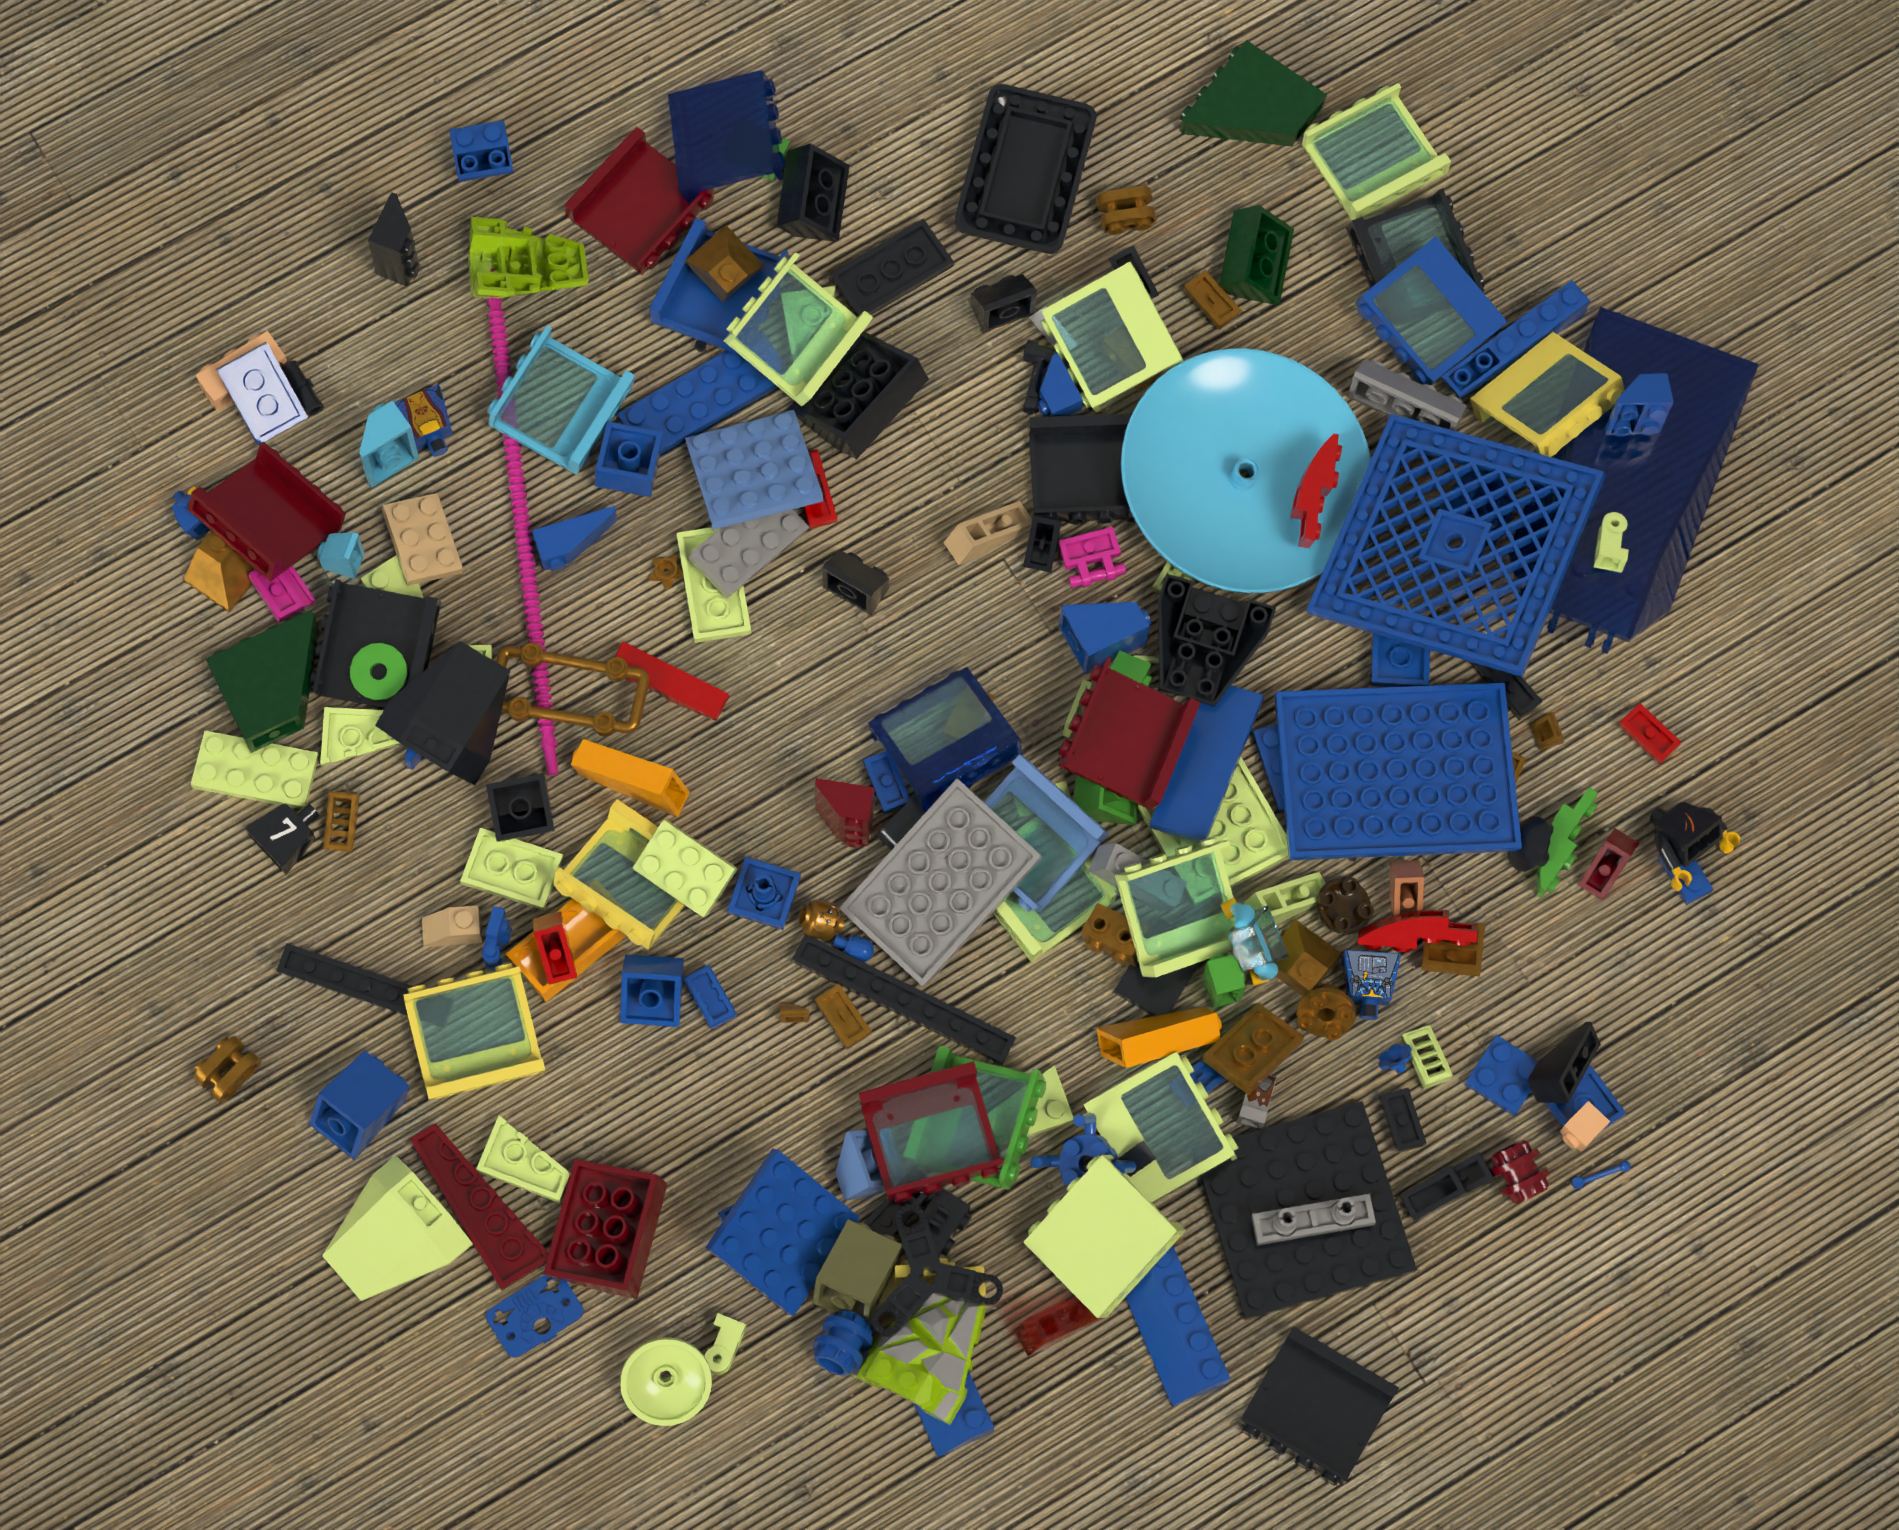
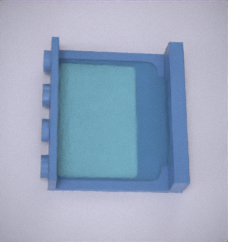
M1019 754L1012 762L1016 767L984 803L1043 856L1041 861L1013 890L1019 896L1016 901L1025 910L1030 912L1033 909L1041 913L1110 834L1026 757Z

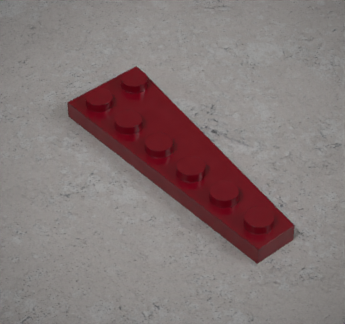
M436 1123L410 1138L411 1143L501 1291L546 1265L549 1252L503 1202L494 1189L482 1178L473 1165L467 1161Z

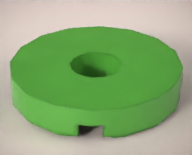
M384 643L369 644L361 648L353 657L350 666V679L355 689L365 698L375 701L389 700L395 697L405 687L407 682L408 664L404 656L393 646ZM378 664H383L387 668V674L381 680L374 679L371 673L373 667Z

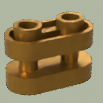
M1136 186L1110 190L1099 194L1096 197L1098 210L1107 212L1100 218L1102 230L1109 232L1110 235H1118L1125 230L1136 229L1138 231H1145L1150 229L1152 224L1157 221L1154 207L1146 206L1153 200L1150 188L1148 186Z
M236 1036L230 1039L228 1037L223 1038L215 1047L216 1052L209 1059L201 1060L194 1069L196 1073L194 1080L203 1088L212 1083L214 1088L211 1091V1096L220 1104L227 1101L255 1073L262 1062L253 1052L243 1056L241 1052L245 1044ZM233 1062L235 1065L222 1077L221 1074Z

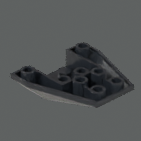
M1166 573L1158 598L1160 690L1188 699L1193 698L1201 703L1215 707L1268 636L1276 607L1251 599L1248 600V604L1225 598L1193 588V581Z
M459 641L389 701L375 726L449 773L476 785L491 760L510 670L464 642Z

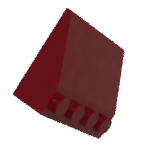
M574 1159L543 1274L605 1293L638 1299L668 1184L657 1174Z

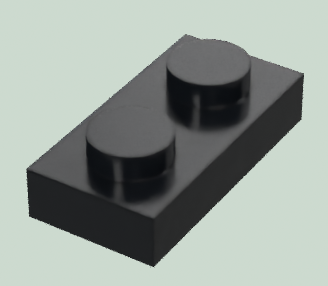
M1409 1088L1380 1095L1381 1107L1397 1154L1425 1146L1427 1142Z

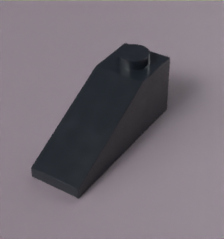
M1585 1022L1537 1062L1527 1080L1537 1103L1570 1102L1601 1045L1592 1022Z

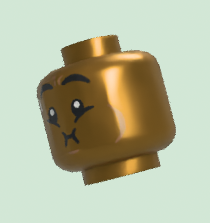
M811 900L808 905H803L798 923L799 927H802L804 934L817 939L831 940L836 933L842 931L844 917L840 915V909L836 904L821 900Z

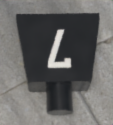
M285 803L249 824L245 829L248 836L286 875L315 841L314 833L308 826L320 815L309 803L297 813Z

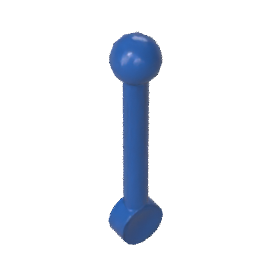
M1623 1160L1618 1166L1584 1178L1575 1177L1572 1180V1186L1575 1189H1581L1585 1183L1619 1171L1627 1172L1630 1170L1631 1164Z

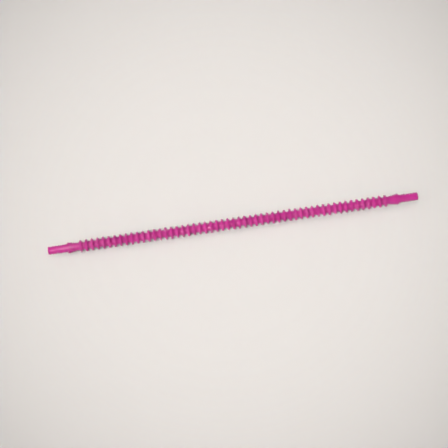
M487 298L486 301L490 308L488 317L491 318L488 323L492 325L489 331L493 333L490 338L494 340L491 346L495 348L492 350V354L495 355L493 361L497 363L494 365V369L497 370L495 376L499 378L496 380V384L499 385L497 392L501 393L498 395V399H500L504 393L501 389L506 379L512 375V371L508 370L511 368V364L508 363L510 356L507 355L509 349L506 347L509 342L505 340L508 335L505 333L507 327L503 325L506 319L503 318L505 312L501 310L502 298ZM511 399L502 413L501 421L518 429L519 425L515 423L518 417L514 415L517 413V409L513 408L516 402ZM502 434V437L506 438L503 444L507 446L504 452L508 454L505 456V460L509 461L506 467L510 469L507 471V475L510 476L508 483L512 484L509 487V490L513 492L510 494V498L513 499L511 506L515 507L512 509V514L516 515L513 517V521L516 522L513 528L517 530L514 536L518 538L515 543L519 545L516 551L520 553L517 559L521 561L518 564V567L522 569L519 575L523 576L520 579V583L524 584L521 590L525 592L522 595V598L526 600L523 602V606L527 607L524 610V614L528 615L525 618V622L529 623L526 629L530 631L527 633V637L531 639L528 643L535 642L542 647L543 651H546V648L542 646L545 644V640L541 638L544 636V632L541 631L543 624L540 623L542 616L539 615L541 608L538 607L541 602L537 600L540 594L536 592L539 586L535 584L538 578L534 576L537 570L533 569L536 563L532 561L535 555L531 553L534 547L530 545L533 539L529 538L532 532L528 530L531 524L527 522L530 520V516L526 514L529 512V508L525 507L528 501L524 499L527 497V493L524 492L526 485L522 484L525 482V477L521 476L524 474V470L521 469L523 462L520 461L522 454L519 453L522 448L518 446L519 442ZM542 663L538 667L531 668L534 670L532 677L535 678L533 685L536 686L533 691L537 693L534 699L538 701L535 706L551 708L553 703L549 700L552 699V695L548 694L551 691V687L547 686L550 683V679L546 678L549 675V671L545 670L548 667V663ZM539 719L537 723L541 727L538 731L542 733L541 749L544 750L547 776H557L558 766L555 750L557 748V740L553 734L556 727L552 725L555 721Z

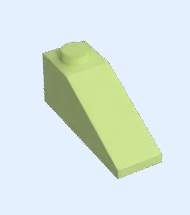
M1316 872L1255 892L1243 903L1250 905L1254 909L1255 917L1252 923L1255 924L1257 922L1260 930L1316 906L1319 891L1326 883L1320 872Z

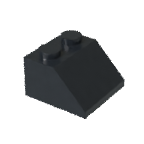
M1023 274L1018 276L1009 275L992 286L983 285L976 288L971 293L970 306L982 332L985 333L1035 314L1037 291L1035 286Z
M840 550L822 567L823 588L869 615L873 614L889 589V578L883 570L875 566L871 568L865 565L859 556L851 552L847 554Z
M544 773L486 784L497 842L555 831L548 785Z

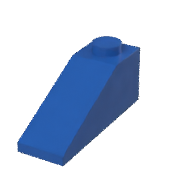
M615 506L532 530L543 570H560L566 564L575 560L617 522Z

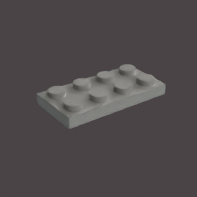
M792 509L722 527L691 552L688 559L728 599L806 533L809 526Z

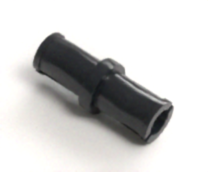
M293 360L284 364L281 369L295 395L306 409L307 414L313 416L321 412L324 406L313 390L314 385L312 381L306 379L297 361Z

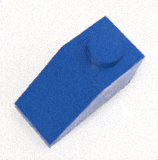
M1056 353L1052 355L1040 389L1037 406L1043 417L1071 416L1082 411L1083 399L1059 354Z

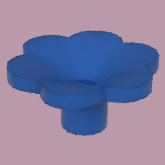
M1397 1044L1390 1047L1388 1051L1381 1053L1379 1056L1380 1062L1378 1065L1380 1069L1385 1070L1389 1068L1391 1070L1395 1069L1397 1073L1404 1072L1407 1069L1405 1062H1408L1412 1057V1048L1408 1044L1403 1046Z

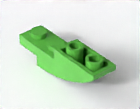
M1588 787L1574 809L1563 803L1551 823L1554 830L1550 837L1548 848L1549 861L1543 867L1537 866L1536 895L1541 899L1546 891L1552 894L1561 881L1557 877L1561 869L1564 868L1568 871L1577 857L1573 854L1577 844L1572 841L1575 840L1583 828L1579 823L1584 816L1589 819L1598 806L1594 802L1598 792Z

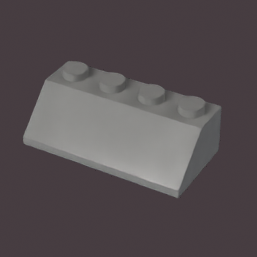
M1366 359L1363 360L1356 370L1348 394V398L1389 417L1390 414L1453 431L1457 430L1467 408V405L1463 404L1455 396H1445L1437 392L1431 385H1421L1412 381L1404 373H1395L1386 369L1378 361Z

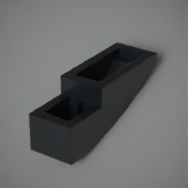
M1478 1152L1459 1164L1448 1167L1402 1193L1400 1197L1413 1220L1417 1221L1497 1180V1178L1491 1173V1168L1483 1153Z

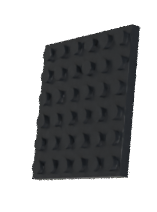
M1363 1101L1232 1137L1238 1146V1149L1234 1151L1237 1159L1232 1161L1230 1158L1200 1175L1244 1320L1417 1271ZM1221 1141L1193 1148L1192 1152L1196 1165L1223 1149ZM1370 1194L1376 1221L1375 1225L1257 1245L1252 1214Z

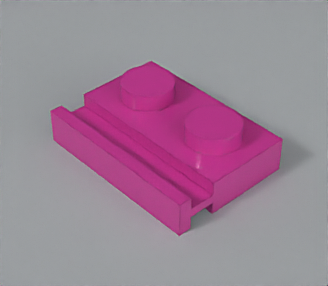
M293 566L271 582L257 570L249 573V580L278 623L303 611L305 607L315 604V598Z

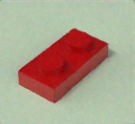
M1641 703L1619 723V726L1659 764L1666 760L1682 743Z

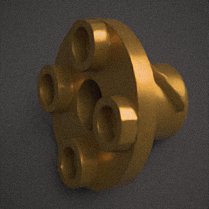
M1323 984L1307 992L1301 997L1297 1005L1298 1026L1313 1035L1326 1037L1329 1040L1340 1039L1342 1034L1346 1033L1355 1022L1356 1007L1354 1002L1342 990L1331 984Z

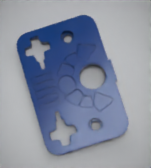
M543 1275L487 1311V1322L510 1357L518 1358L542 1342L544 1344L555 1338L558 1332L578 1321L583 1316V1307L566 1281L560 1280L561 1284L558 1285L559 1291L557 1293L550 1290L540 1294L548 1286L547 1280L552 1278ZM565 1301H568L569 1305L564 1306L563 1303ZM500 1310L502 1313L514 1310L506 1318L508 1322L506 1325H502L500 1322L497 1324L493 1322L496 1319L495 1312ZM546 1318L551 1322V1329L548 1333L538 1334L534 1330V1324L538 1319ZM510 1335L514 1336L513 1340H509Z

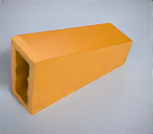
M585 739L582 740L580 746L573 752L571 765L579 776L672 816H679L690 794L682 780L671 768Z
M1199 1007L1096 1028L1101 1056L1128 1068L1169 1056L1175 1052L1180 1053L1217 1042L1221 1038L1220 1030L1222 1024L1217 1012L1205 1007Z

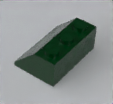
M1260 205L1234 210L1219 286L1237 298L1274 305L1280 304L1294 228Z

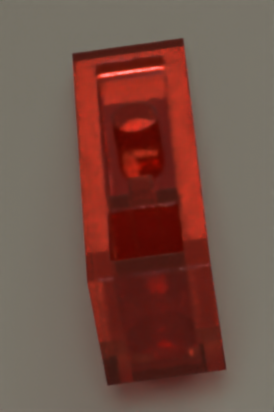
M1074 1297L1030 1316L1014 1329V1332L1027 1356H1031L1104 1318H1097L1077 1297Z

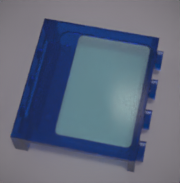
M967 666L959 671L952 672L944 680L926 687L921 693L901 701L898 706L885 713L878 714L873 720L868 722L874 742L877 740L881 742L913 787L918 804L923 811L930 808L956 779H959L967 787L1016 759L1019 754L1023 755L1020 738Z

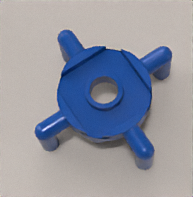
M1093 1113L1078 1114L1074 1117L1073 1121L1076 1126H1084V1134L1066 1141L1060 1155L1035 1156L1030 1162L1033 1168L1059 1167L1062 1181L1067 1187L1077 1177L1081 1178L1087 1172L1083 1166V1160L1087 1155L1092 1158L1098 1155H1112L1114 1159L1111 1163L1122 1174L1132 1173L1136 1170L1135 1162L1118 1160V1155L1115 1149L1107 1142L1108 1140L1096 1134V1116Z

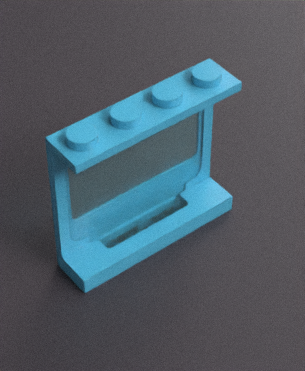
M547 325L542 334L540 332L535 334L530 343L532 349L528 356L523 354L516 365L518 371L515 376H509L501 389L504 392L499 400L495 398L487 410V413L490 414L488 425L578 475L605 432L607 421H612L632 389L636 375L625 370L622 377L614 374L551 338L552 328Z

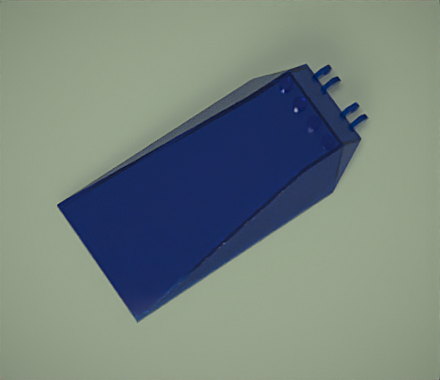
M1600 307L1583 352L1622 377L1625 390L1639 374L1667 373L1674 401L1660 433L1653 435L1628 434L1621 437L1605 435L1604 429L1614 408L1613 406L1598 420L1584 429L1576 438H1573L1555 455L1551 456L1552 458L1604 471L1605 479L1549 612L1553 616L1549 620L1547 632L1554 633L1559 617L1590 628L1584 645L1591 648L1594 644L1597 631L1607 634L1602 644L1601 652L1608 654L1614 637L1631 642L1669 613L1759 364ZM1579 361L1557 422L1603 386L1608 379ZM1533 485L1535 491L1544 488L1541 486ZM1559 492L1563 499L1565 493ZM1554 493L1540 499L1543 507L1558 501ZM1536 502L1525 506L1523 511L1525 516L1539 510ZM1557 511L1548 515L1552 523ZM1611 512L1622 514L1628 524L1621 542V548L1629 550L1628 559L1622 573L1593 567L1598 530L1602 525L1604 516ZM1544 518L1530 523L1533 532L1546 527L1547 524ZM1525 526L1516 530L1513 537L1515 541L1529 535ZM1547 536L1538 540L1541 547H1543ZM1534 543L1519 549L1523 557L1537 551ZM1515 551L1508 554L1511 563L1518 560ZM1537 561L1528 564L1531 573ZM1523 567L1513 571L1515 581L1527 576ZM1526 586L1518 589L1521 598Z

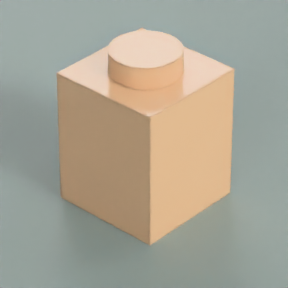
M1588 1101L1563 1126L1560 1133L1563 1135V1141L1574 1150L1577 1148L1582 1152L1606 1128L1610 1121Z

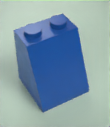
M1136 602L1065 605L1061 607L1059 628L1085 675L1092 672L1095 665H1100L1107 657L1111 658V662H1113L1119 650L1129 654L1145 646L1149 634V625L1151 624L1144 608L1140 610Z
M364 1050L319 1092L309 1125L355 1160L404 1104L410 1086L400 1075L394 1074L384 1066L379 1058L370 1055Z

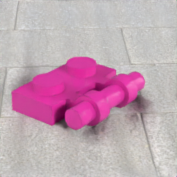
M1113 527L1058 541L1065 570L1077 568L1079 573L1078 575L1068 577L1071 588L1081 585L1085 588L1091 586L1092 582L1104 579L1111 581L1115 580L1116 576L1126 574L1124 563L1116 565L1112 563V558L1121 556V550ZM1102 562L1103 568L1088 571L1087 565Z

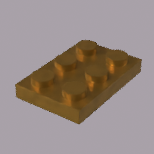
M1257 1003L1204 1053L1202 1061L1249 1095L1303 1043L1304 1036L1263 1005Z

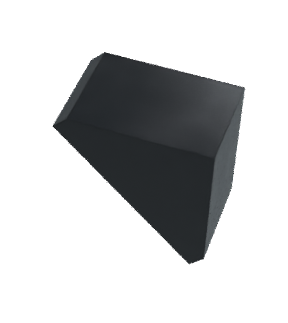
M1033 514L1023 567L1051 573L1062 519Z

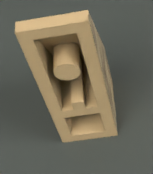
M1018 501L959 523L945 540L944 544L958 565H962L980 558L1031 528L1032 518L1022 503Z

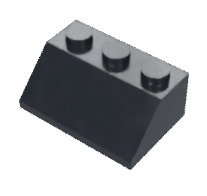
M811 143L788 150L776 227L795 237L832 242L839 241L850 165Z
M391 192L371 232L368 243L376 275L408 286L411 278L415 279L418 275L420 263L418 262V252L415 249V240H413L411 227L397 194Z

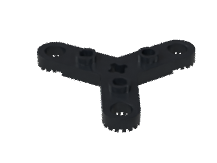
M906 1204L897 1211L896 1226L911 1273L874 1312L872 1325L877 1334L883 1337L896 1335L933 1295L984 1306H992L999 1302L1003 1294V1286L1001 1281L994 1275L940 1263L925 1213L919 1206ZM908 1212L916 1213L919 1216V1223L914 1228L906 1227L902 1223L903 1216ZM929 1269L931 1273L937 1274L933 1278V1284L928 1285L926 1280H920V1277L924 1276V1270ZM985 1282L993 1283L996 1286V1294L991 1298H985L980 1295L979 1287ZM885 1313H890L896 1318L895 1326L888 1330L881 1328L878 1323L880 1316Z

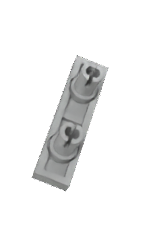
M1370 1194L1255 1213L1251 1216L1257 1245L1372 1226L1376 1223Z

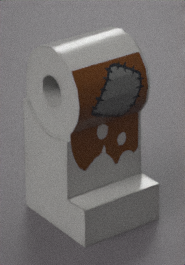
M1269 1075L1249 1095L1245 1093L1236 1123L1257 1130L1263 1129L1277 1079L1276 1076Z

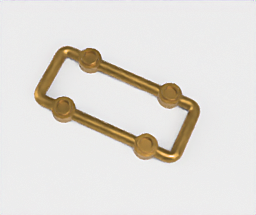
M535 642L527 643L523 647L506 646L499 651L496 662L505 668L507 667L508 658L513 657L522 659L523 663L530 668L538 667L542 663L606 673L607 677L613 682H621L627 677L638 679L628 722L616 720L614 715L607 711L590 716L532 706L524 697H515L510 702H503L501 712L509 713L513 720L524 722L530 717L592 727L598 735L603 737L610 736L614 732L632 733L638 729L649 686V675L644 669L628 666L621 657H613L605 662L546 652Z

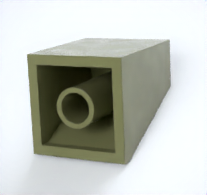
M847 1220L816 1277L813 1304L833 1313L840 1310H848L860 1315L870 1323L894 1272V1267L900 1259L902 1244L898 1243L890 1235H880L872 1231L869 1226L862 1222Z

